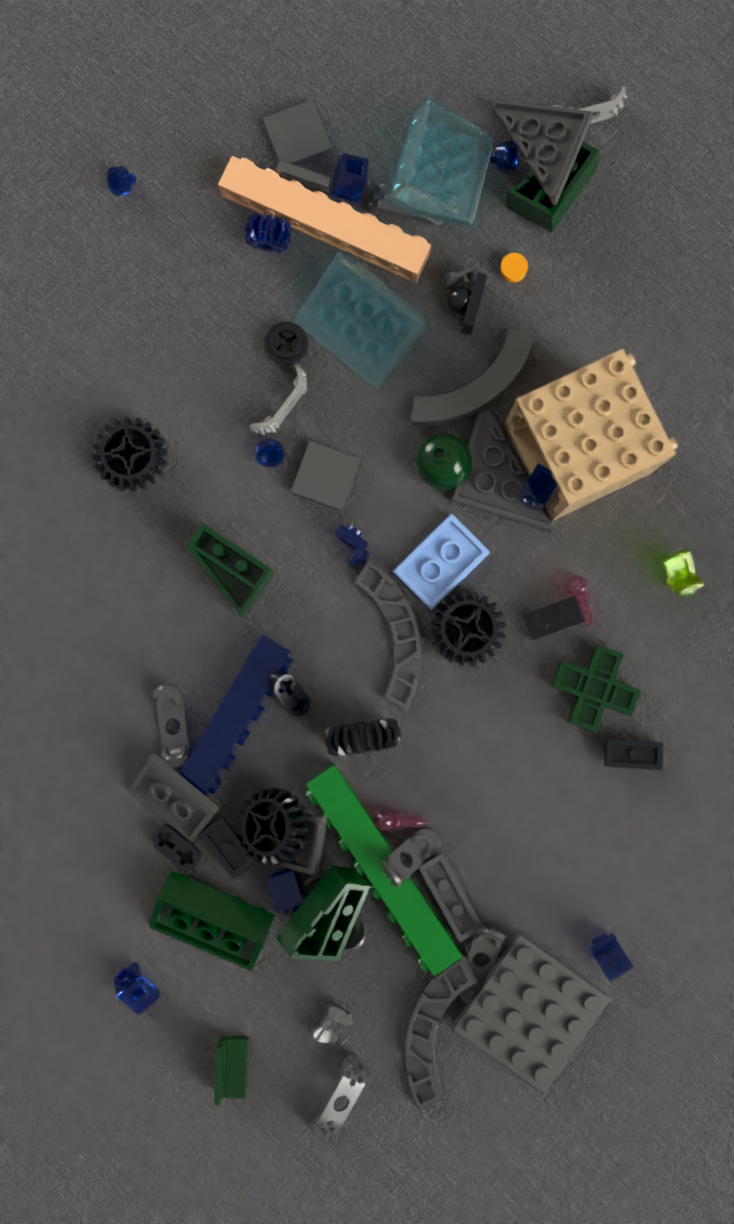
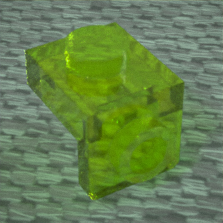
M684 548L660 558L667 587L678 596L693 594L697 589L704 587L703 580L696 576L691 552L688 549Z

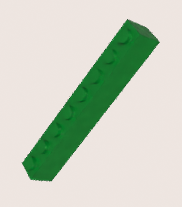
M333 764L306 783L308 790L305 791L306 795L313 805L317 803L324 811L321 816L327 817L326 825L329 829L334 827L340 835L336 839L345 852L351 851L356 859L352 862L361 876L367 875L371 881V884H369L371 886L370 891L377 900L383 899L387 905L384 909L386 915L393 924L395 922L399 923L403 929L400 935L409 948L414 946L419 953L416 959L425 972L430 970L433 976H436L462 958L460 949L411 876L399 888L391 885V879L386 877L387 872L382 871L383 865L381 862L393 852V849L336 764Z

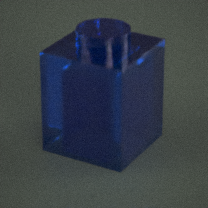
M341 153L333 174L332 197L354 202L359 201L367 183V158Z
M538 463L522 486L517 497L521 498L520 502L525 507L531 510H535V508L541 510L557 487V483L552 478L553 475L549 469Z
M285 869L268 875L266 881L276 913L284 911L285 914L296 912L305 901V895L297 871Z

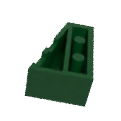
M585 142L582 143L557 205L551 203L531 171L522 182L515 187L512 185L506 190V207L552 233L596 171L599 150Z
M204 523L200 525L187 544L188 549L213 579L238 614L245 618L274 576L275 572L273 569Z
M331 865L276 939L290 958L339 962L371 886L355 868Z

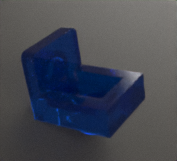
M341 524L335 532L336 537L356 551L348 561V565L351 568L356 563L361 566L370 554L367 551L369 543L361 538L363 533L351 524L348 527Z
M603 933L592 941L593 945L589 947L590 952L609 982L614 981L634 968L614 933L609 936Z
M136 962L122 969L114 978L117 997L138 1015L161 998L159 989L141 974L140 966Z

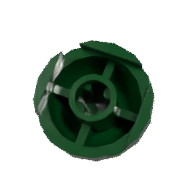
M440 433L431 436L421 445L416 463L420 476L429 486L437 490L448 491L454 489L453 487L458 486L460 483L463 484L468 479L472 471L473 459L468 446L460 438L452 434Z

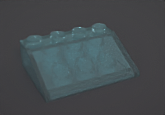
M428 95L411 114L387 199L409 213L471 227L474 222L495 138L431 95Z
M348 251L336 254L293 321L377 389L415 345L432 319Z

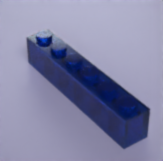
M261 635L179 773L206 797L209 793L212 795L216 793L222 783L219 776L224 769L228 771L237 757L233 754L238 744L243 747L251 734L247 730L253 720L258 722L265 710V707L262 706L267 696L273 697L268 688L269 677L278 670L288 672L294 659L290 658L293 652L264 635Z

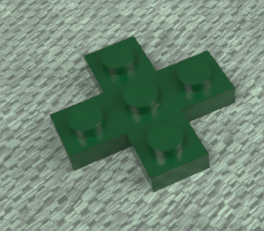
M597 644L595 645L587 670L565 661H560L551 687L577 696L568 723L596 733L605 707L627 716L633 715L641 690L615 681L624 656L623 653Z

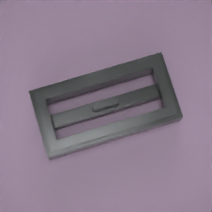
M282 160L279 161L276 170L281 178L288 181H298L305 189L312 192L320 191L326 194L328 198L330 197L332 192L330 177Z

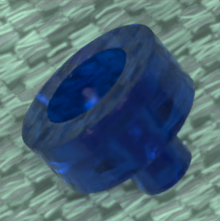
M513 141L499 142L495 152L490 154L491 163H496L501 171L513 170L517 165L518 150Z
M124 166L111 167L107 173V182L114 195H127L131 192L132 185L136 184V177L133 173H129Z
M272 438L262 440L256 447L257 461L266 467L279 465L284 459L283 445L278 440Z

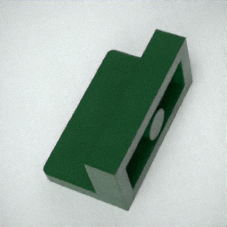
M220 1037L216 1046L214 1105L220 1106L222 1098L246 1099L249 1037Z

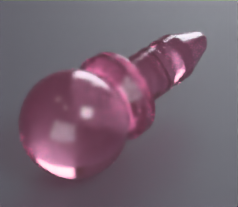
M572 576L566 582V591L570 596H577L585 623L591 627L593 626V614L590 611L588 600H586L590 597V593L586 592L588 589L587 581L582 576Z
M382 808L373 815V823L380 831H388L391 828L398 830L399 825L402 827H419L427 824L426 819L418 816H399V811L397 810L392 813L389 809Z

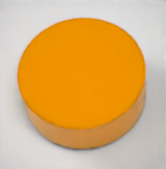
M519 253L506 255L500 265L501 276L511 283L521 281L528 270L526 258Z

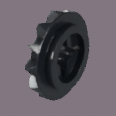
M280 322L272 326L267 332L264 342L268 356L277 364H285L287 366L300 362L301 358L307 353L308 338L305 331L293 322ZM280 336L287 341L294 340L291 343L293 352L287 348H280L282 346Z

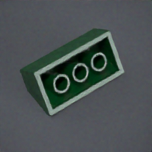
M170 871L157 896L149 928L252 971L275 914L268 912L263 907H256L246 903L237 896H230L218 891L211 885H204L192 880L185 874Z

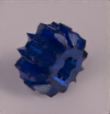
M255 213L248 217L245 224L246 243L262 251H275L279 253L287 250L291 239L290 223L284 221L281 217L267 215L266 213Z

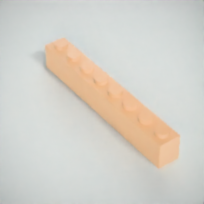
M231 156L218 183L222 197L415 284L429 258L431 244H428L423 237L418 235L410 236L396 225H386L379 222L375 216L369 213L361 214L355 211L345 202L337 203L330 200L326 194L320 191L312 192L305 189L298 181H288L281 178L271 169L263 170L256 167L249 159H238Z

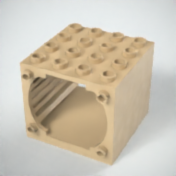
M624 349L517 398L504 423L551 521L650 475L676 455L674 449L678 448L677 443L673 437L668 439L632 367L635 365V359L632 354L626 355Z

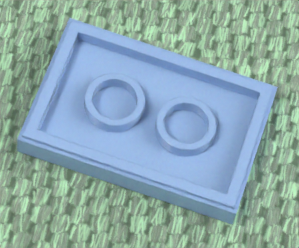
M451 513L393 570V573L432 611L490 551Z

